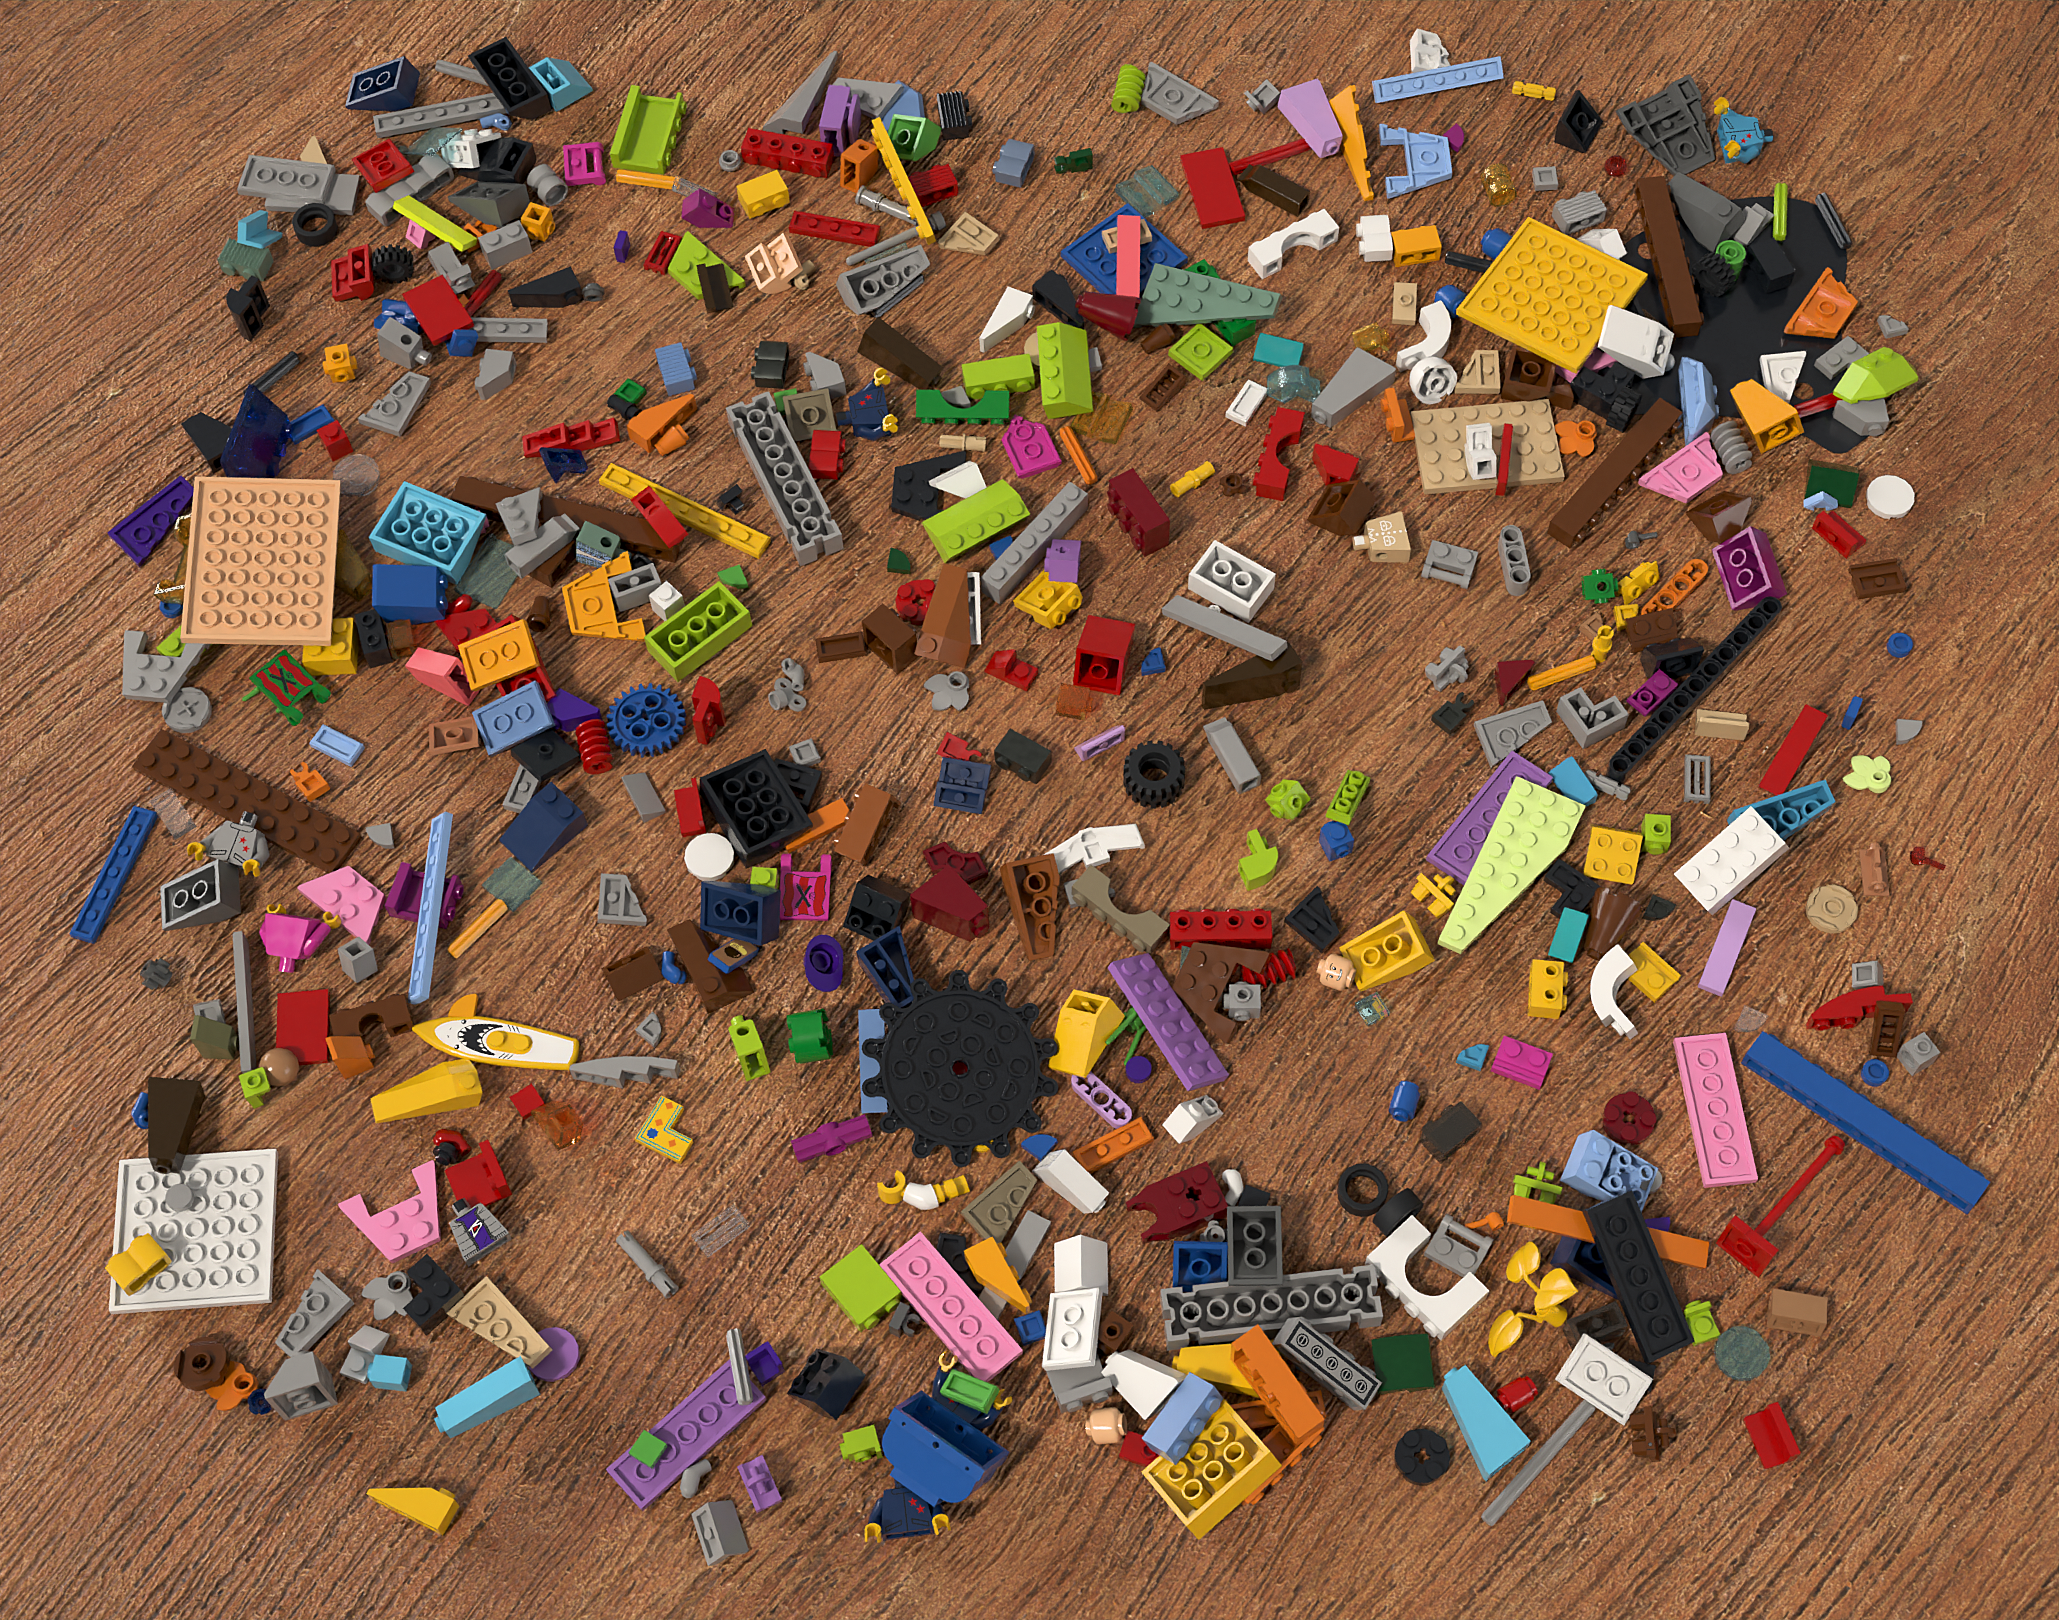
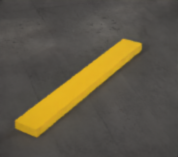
M610 463L599 479L600 485L630 499L649 486L679 522L757 559H760L771 542L769 536L613 463Z

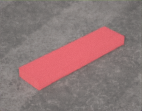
M1118 215L1116 295L1135 297L1140 295V216Z

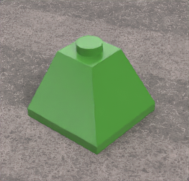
M893 114L887 134L900 160L916 162L936 148L942 128L927 118Z

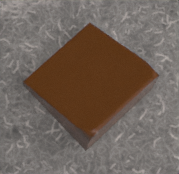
M1570 384L1551 386L1550 394L1545 396L1544 399H1549V403L1552 406L1571 410L1574 396Z

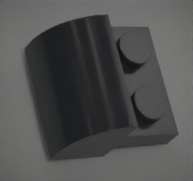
M251 276L244 282L239 291L230 288L226 296L228 308L240 335L250 342L263 328L264 324L261 316L270 307L260 280L254 276Z

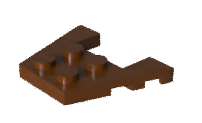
M1193 942L1172 989L1224 1043L1230 1044L1239 1023L1217 1012L1224 993H1226L1239 964L1263 975L1272 953Z

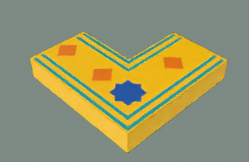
M661 1095L636 1135L635 1141L681 1164L694 1143L693 1139L673 1130L684 1111V1107Z

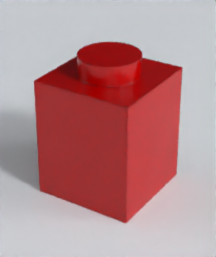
M338 420L317 430L322 445L332 462L354 452L348 436Z

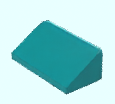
M1260 333L1253 360L1297 371L1303 355L1304 344Z
M1564 907L1548 955L1572 963L1589 915Z

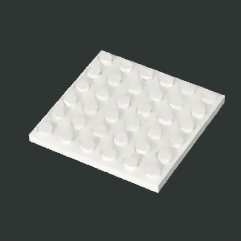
M276 1149L186 1155L180 1174H161L155 1172L149 1158L119 1160L113 1256L126 1251L136 1237L149 1233L172 1262L131 1296H128L111 1276L109 1312L111 1314L272 1303L278 1151ZM175 1184L187 1185L194 1194L193 1204L182 1212L172 1210L165 1200L166 1192Z

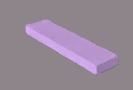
M1732 899L1699 981L1698 988L1722 997L1756 908Z

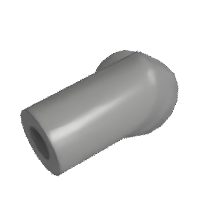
M791 658L784 659L781 663L782 671L792 680V689L797 692L802 691L805 675L803 668Z

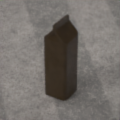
M1249 164L1237 179L1244 185L1247 191L1296 217L1301 214L1309 203L1310 190L1262 165L1252 166Z

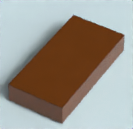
M863 631L815 639L819 663L866 656Z

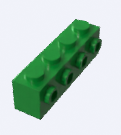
M1205 259L1185 269V271L1221 279L1214 266L1209 265ZM1245 318L1232 319L1229 322H1224L1223 320L1212 321L1232 347L1255 335L1256 320H1247Z

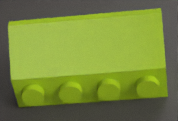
M1060 322L1037 326L1042 405L1048 419L1093 412L1087 331Z
M1002 479L923 521L922 525L943 562L948 563L1024 522L1030 513L1020 495Z

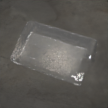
M675 176L672 191L688 197L700 188L718 198V193Z

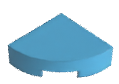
M1477 1044L1461 1051L1456 1063L1481 1071L1489 1045Z

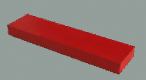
M795 210L789 225V233L867 247L877 244L881 231L880 225Z

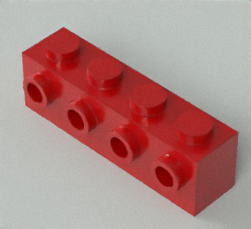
M748 128L741 146L744 163L786 170L792 173L807 174L813 177L828 178L834 161V149L831 143Z
M1256 908L1251 911H1240L1238 909L1214 911L1212 909H1203L1200 912H1189L1188 910L1180 909L1170 912V950H1190L1193 942L1243 949H1271V911Z

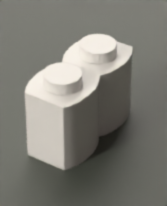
M1388 215L1361 216L1360 223L1356 224V236L1361 237L1358 246L1359 255H1363L1364 262L1392 260L1393 245Z

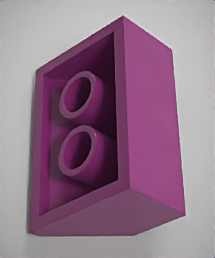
M1750 526L1712 549L1732 610L1754 608L1765 597L1771 596L1779 599L1787 594L1765 532Z

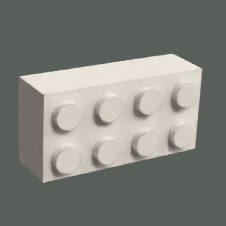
M1749 807L1675 872L1674 875L1711 915H1714L1785 853L1789 847L1752 807Z

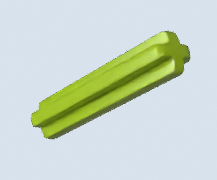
M1777 183L1774 189L1773 238L1776 241H1784L1786 237L1788 194L1786 183Z

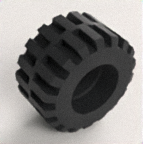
M1152 740L1147 741V745H1143V743L1138 744L1137 750L1132 748L1129 751V756L1127 755L1125 758L1123 784L1127 795H1132V801L1135 803L1140 801V806L1146 807V805H1151V809H1156V805H1160L1163 808L1166 807L1167 802L1172 804L1175 802L1176 797H1180L1185 785V761L1183 757H1180V752L1177 749L1173 751V745L1169 743L1165 746L1163 741H1158L1157 744H1154ZM1150 768H1157L1163 770L1167 776L1158 781H1151L1144 778L1141 773Z

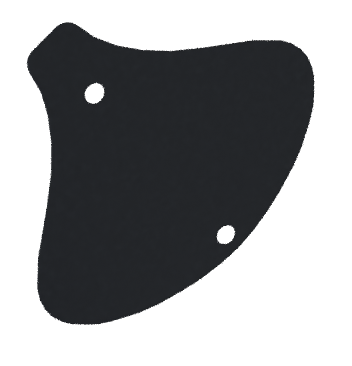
M1774 196L1730 200L1740 207L1742 211L1746 206L1752 208L1757 203L1774 214ZM1787 198L1786 237L1784 241L1778 240L1777 243L1783 247L1785 256L1795 267V275L1791 286L1766 294L1745 260L1750 245L1773 238V221L1747 247H1744L1746 255L1739 277L1721 296H1710V292L1708 294L1705 293V289L1699 287L1700 283H1696V277H1694L1693 289L1694 293H1697L1699 296L1698 308L1699 312L1703 313L1704 324L1700 327L1697 336L1673 338L1669 353L1673 355L1675 364L1671 370L1664 371V375L1645 379L1635 374L1631 389L1642 394L1640 405L1635 414L1645 415L1659 398L1682 411L1678 375L1682 357L1702 362L1711 374L1713 385L1717 387V396L1714 402L1719 407L1718 416L1742 419L1730 392L1738 383L1747 382L1752 379L1765 388L1760 365L1761 355L1806 351L1796 384L1806 383L1813 388V396L1803 400L1797 398L1792 393L1789 405L1792 407L1833 393L1846 373L1847 368L1830 380L1814 364L1818 358L1842 341L1841 330L1835 338L1784 333L1785 326L1827 267L1833 271L1832 276L1837 282L1841 281L1845 286L1847 268L1846 249L1842 250L1839 247L1816 204ZM1678 214L1675 216V219L1680 223L1679 235L1680 239H1684L1685 257L1689 258V274L1692 275L1694 272L1692 271L1693 265L1704 255L1711 252L1696 241L1683 218ZM1643 231L1624 244L1627 254L1619 259L1648 274L1647 280L1636 293L1637 300L1645 318L1656 321L1668 329L1651 259L1643 258L1638 254V247L1643 243H1647ZM1607 366L1598 370L1597 374L1604 377L1611 367ZM1835 407L1800 418L1804 433L1800 435L1811 439L1833 453H1846L1870 436H1860L1833 418L1832 413Z

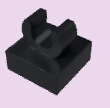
M738 484L718 498L716 504L721 511L728 506L735 515L743 510L744 504L739 499L743 491Z

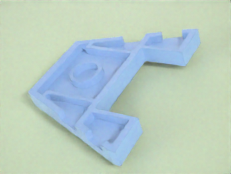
M1379 124L1380 145H1404L1408 175L1386 177L1387 199L1452 178L1448 137L1424 132L1415 134L1407 132L1405 128L1398 127V130L1387 128L1388 125Z

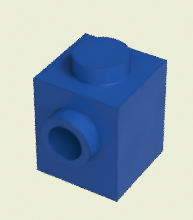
M1330 821L1320 829L1319 843L1330 862L1352 853L1354 838L1346 824Z

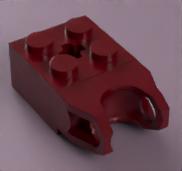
M1207 1161L1146 1186L1137 1196L1125 1203L1128 1212L1146 1210L1154 1213L1157 1217V1221L1148 1230L1140 1234L1143 1244L1153 1241H1169L1178 1236L1182 1237L1208 1226V1223L1212 1220L1218 1222L1227 1218L1228 1204ZM1190 1197H1196L1198 1201H1194Z

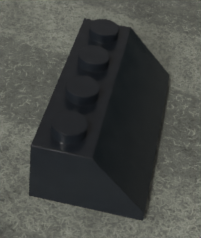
M507 37L468 55L469 60L509 116L534 120L551 111L546 91Z

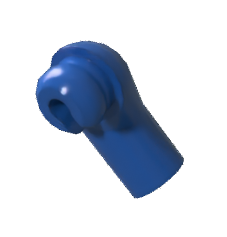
M671 951L663 952L661 968L663 977L670 983L684 984L687 974L685 971H680L674 965L675 953Z

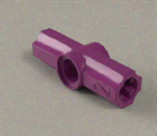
M864 1114L841 1123L829 1122L823 1124L816 1132L791 1140L798 1163L823 1154L826 1156L839 1154L848 1145L873 1136Z

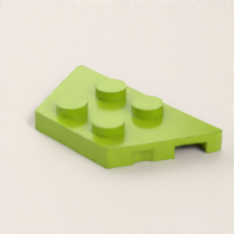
M689 231L685 233L668 267V272L698 300L704 299L696 265L704 263L706 267L722 263L725 268L729 288L738 286L741 289L746 286L743 278Z

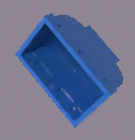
M922 1390L894 1407L888 1418L891 1421L882 1439L884 1454L894 1466L890 1476L933 1507L943 1500L957 1503L966 1499L992 1478L996 1469L1004 1464L1010 1453ZM959 1425L963 1427V1431L959 1429Z

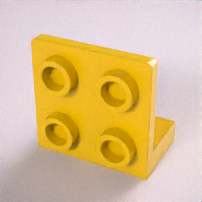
M1591 824L1589 832L1590 841L1583 874L1587 877L1632 885L1634 883L1643 835L1638 832Z

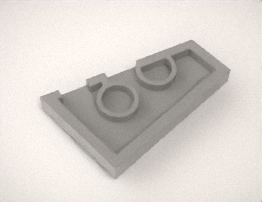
M839 77L832 84L850 87L851 97H853V94H859L861 114L872 119L878 117L882 119L904 91L902 84Z
M409 371L389 389V394L381 401L378 399L373 404V408L366 415L363 413L357 418L359 424L401 437L431 385L430 378Z

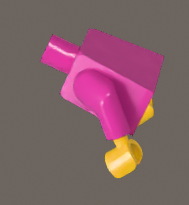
M269 904L267 906L268 913L265 914V919L259 933L266 947V953L268 955L280 956L278 971L293 973L295 960L309 959L331 929H336L341 925V918L337 914L332 919V913L327 911L323 914L325 922L321 923L320 919L286 914V909L282 904H279L277 909L273 904Z

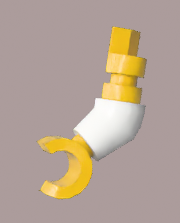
M897 1170L895 1182L898 1185L896 1187L887 1188L883 1182L877 1183L878 1194L883 1202L896 1204L903 1200L920 1210L937 1208L940 1203L945 1202L947 1197L950 1200L970 1192L964 1175L943 1181L941 1186L939 1184L932 1186L931 1184L922 1185L912 1182L907 1185L904 1175Z

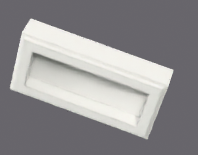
M1248 379L1226 411L1225 417L1246 427L1267 396L1268 388Z

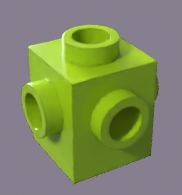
M1283 779L1272 788L1265 801L1271 807L1270 811L1275 817L1293 820L1301 813L1302 808L1311 798L1298 781Z

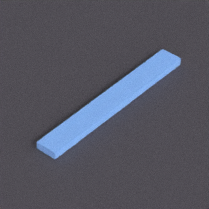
M446 811L433 818L431 823L408 994V1003L413 1005L429 999L453 814Z

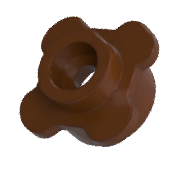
M1229 473L1220 479V485L1224 488L1223 494L1227 497H1231L1232 494L1236 493L1243 494L1246 491L1240 474Z

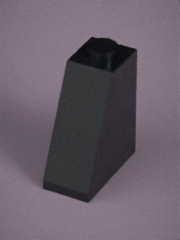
M202 412L189 417L181 423L186 436L213 474L254 451L246 434Z

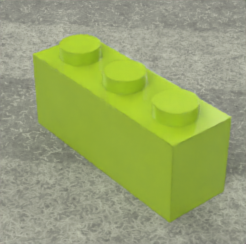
M1030 354L961 364L965 393L969 400L982 399L986 390L1014 393L1035 389Z

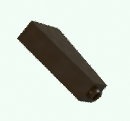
M877 317L865 330L857 350L859 354L920 390H928L930 387L935 388L942 379L940 374L943 367L880 317Z
M149 1077L148 1158L155 1172L161 1174H180L205 1098L200 1081Z

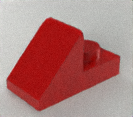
M1010 649L996 651L984 672L1027 692L1038 674V668L1017 659L1016 650Z

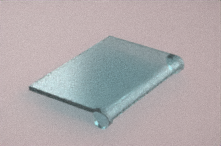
M434 127L428 130L409 148L400 146L398 149L403 155L433 156L463 129Z
M489 533L458 584L454 587V591L460 595L468 594L473 600L497 609L518 576L508 566L504 555L514 546L497 539L494 534Z

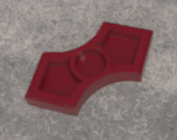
M945 841L922 851L933 875L940 872L947 865H950L967 884L989 876L978 852L960 853L950 848Z

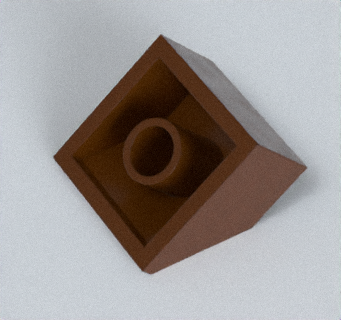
M1513 346L1500 399L1514 402H1529L1548 396L1556 364L1523 347Z
M1361 480L1328 484L1307 520L1309 523L1338 536L1353 535L1361 529L1364 519L1371 512L1377 498Z

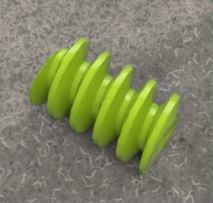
M1125 64L1120 68L1111 103L1113 110L1118 113L1134 112L1139 108L1146 76L1136 66Z

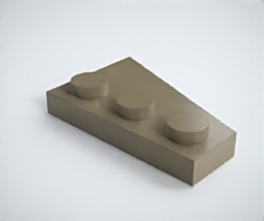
M1018 1161L966 1206L960 1214L983 1240L993 1236L996 1244L1002 1242L1037 1179L1021 1161Z

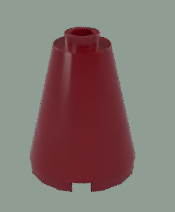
M1085 291L1083 295H1078L1075 308H1078V314L1121 341L1126 342L1128 338L1125 336V333L1130 335L1138 314L1135 304H1140L1141 298Z

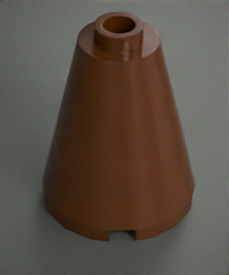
M1599 887L1595 891L1584 949L1587 951L1586 955L1597 961H1600L1607 952L1621 942L1644 910V908H1641V904L1621 892H1618L1617 895L1609 894L1610 889L1605 887Z

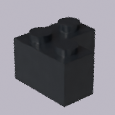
M1615 362L1606 375L1602 377L1583 366L1571 381L1573 401L1607 420L1612 405L1615 403L1623 387L1631 389L1635 372Z
M428 1254L423 1256L407 1271L412 1281L422 1292L403 1308L408 1317L426 1336L449 1316L446 1313L465 1296L462 1290Z

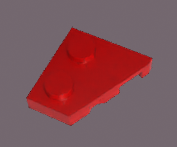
M485 608L445 615V619L434 621L459 655L458 645L476 638L497 624Z

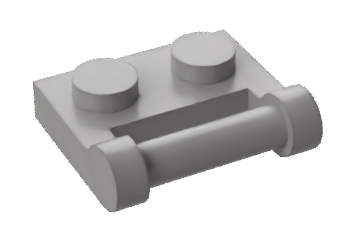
M1432 540L1421 577L1426 579L1428 577L1461 585L1460 588L1468 589L1478 552ZM1432 566L1438 567V568H1442V569H1445V570H1449V571H1453V572H1457V573L1464 574V575L1461 576V575H1457V574H1454V573L1442 571V570H1439V569L1432 568Z
M1446 1214L1424 1252V1256L1461 1277L1466 1276L1469 1272L1475 1275L1494 1239L1489 1236H1481L1454 1221L1453 1216ZM1449 1229L1478 1245L1480 1249L1478 1252L1473 1251L1446 1236V1231Z

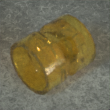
M1494 164L1483 170L1480 179L1492 206H1505L1517 197L1515 185L1511 180V175L1506 165Z

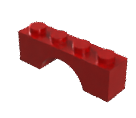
M1277 407L1276 414L1271 415L1268 429H1271V432L1265 435L1263 448H1266L1265 453H1260L1258 467H1261L1260 473L1255 472L1253 486H1256V496L1278 501L1284 500L1290 469L1279 462L1277 454L1287 446L1299 444L1305 412Z

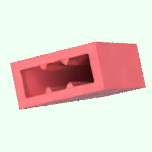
M418 647L405 665L417 681L464 705L469 706L480 691L471 690L464 665L457 657Z

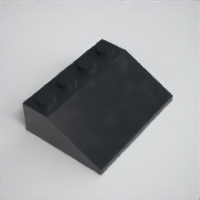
M766 749L700 777L699 793L746 869L769 859L813 827V823Z

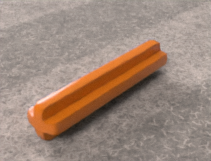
M1070 426L1061 428L1060 436L1087 485L1096 483L1098 476Z

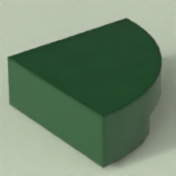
M890 548L887 572L911 575L908 557L900 550Z

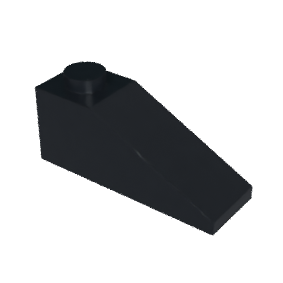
M571 266L507 290L513 307L564 308L584 300L581 286Z
M1051 269L1032 285L1033 299L1064 324L1084 330V319L1078 314V308H1075L1076 301L1067 280L1063 275L1057 274Z

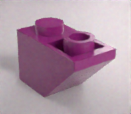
M699 188L683 200L681 218L698 228H731L734 220V208Z
M1659 669L1626 702L1644 717L1650 716L1677 689L1678 684Z

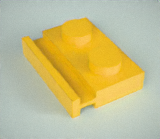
M1644 942L1628 955L1634 962L1637 971L1627 979L1654 1003L1681 977L1677 971Z

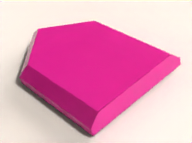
M1018 415L1013 416L1011 424L1001 441L1018 478L1024 479L1058 467L1062 461L1045 425L1038 422L1032 423Z

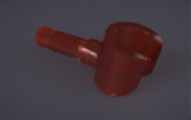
M1914 847L1913 851H1910V861L1913 865L1926 864L1942 871L1945 869L1946 865L1925 857V848Z

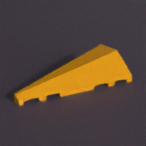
M1351 85L1328 102L1343 135L1340 149L1364 201L1373 200L1374 193L1369 181L1371 177L1370 171H1367L1365 164L1367 152L1363 128L1358 115L1359 104L1355 103L1356 87Z

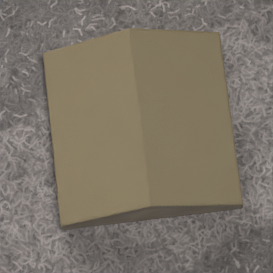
M828 388L783 396L788 429L794 442L812 439L813 430L836 431Z

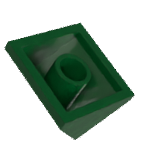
M1809 459L1804 500L1823 491L1836 499L1839 507L1851 508L1860 474L1857 467Z

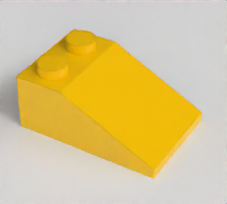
M1405 910L1339 947L1343 957L1353 962V968L1356 969L1354 981L1359 991L1412 974L1435 961L1415 918Z

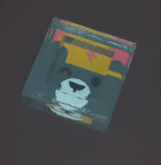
M1377 991L1355 1002V1008L1367 1026L1390 1015V1010Z

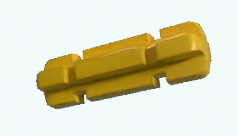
M1515 81L1512 93L1517 95L1524 93V96L1539 99L1545 97V100L1553 101L1556 88L1548 86L1544 88L1543 85L1532 83L1525 85L1521 81Z

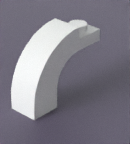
M1442 301L1421 308L1419 323L1426 332L1427 338L1421 343L1397 353L1396 367L1400 372L1407 369L1411 370L1418 361L1426 357L1442 358L1449 343L1451 319Z
M1617 944L1603 956L1594 970L1590 987L1591 1000L1597 1015L1605 1027L1612 1023V1027L1620 1036L1625 1033L1629 1039H1632L1638 1032L1617 1007L1616 995L1620 985L1635 973L1637 968L1634 962Z

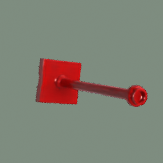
M1838 1136L1826 1139L1824 1142L1826 1148L1755 1230L1735 1215L1715 1244L1759 1278L1779 1251L1763 1236L1834 1154L1840 1155L1844 1151L1845 1143Z

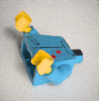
M1720 97L1714 102V105L1717 106L1714 108V113L1716 115L1721 114L1717 133L1725 164L1736 161L1746 164L1760 155L1763 143L1773 141L1772 129L1760 130L1757 118L1747 117L1734 112L1724 97Z

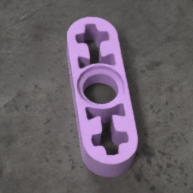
M1091 1071L1086 1077L1088 1078V1086L1092 1089L1090 1095H1088L1089 1088L1085 1084L1078 1085V1078L1082 1080L1085 1078L1072 1075V1089L1112 1127L1118 1129L1131 1122L1132 1112L1130 1107ZM1099 1093H1104L1109 1097V1101L1104 1105H1099L1094 1101V1097ZM1113 1103H1116L1114 1104V1110L1117 1113H1125V1120L1121 1118L1115 1120V1112L1111 1109Z

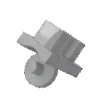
M1458 646L1453 650L1446 647L1440 654V661L1442 662L1440 665L1430 663L1425 667L1426 677L1433 681L1435 690L1441 692L1449 683L1453 684L1455 681L1464 683L1468 679L1466 670L1469 666L1464 656L1465 648Z

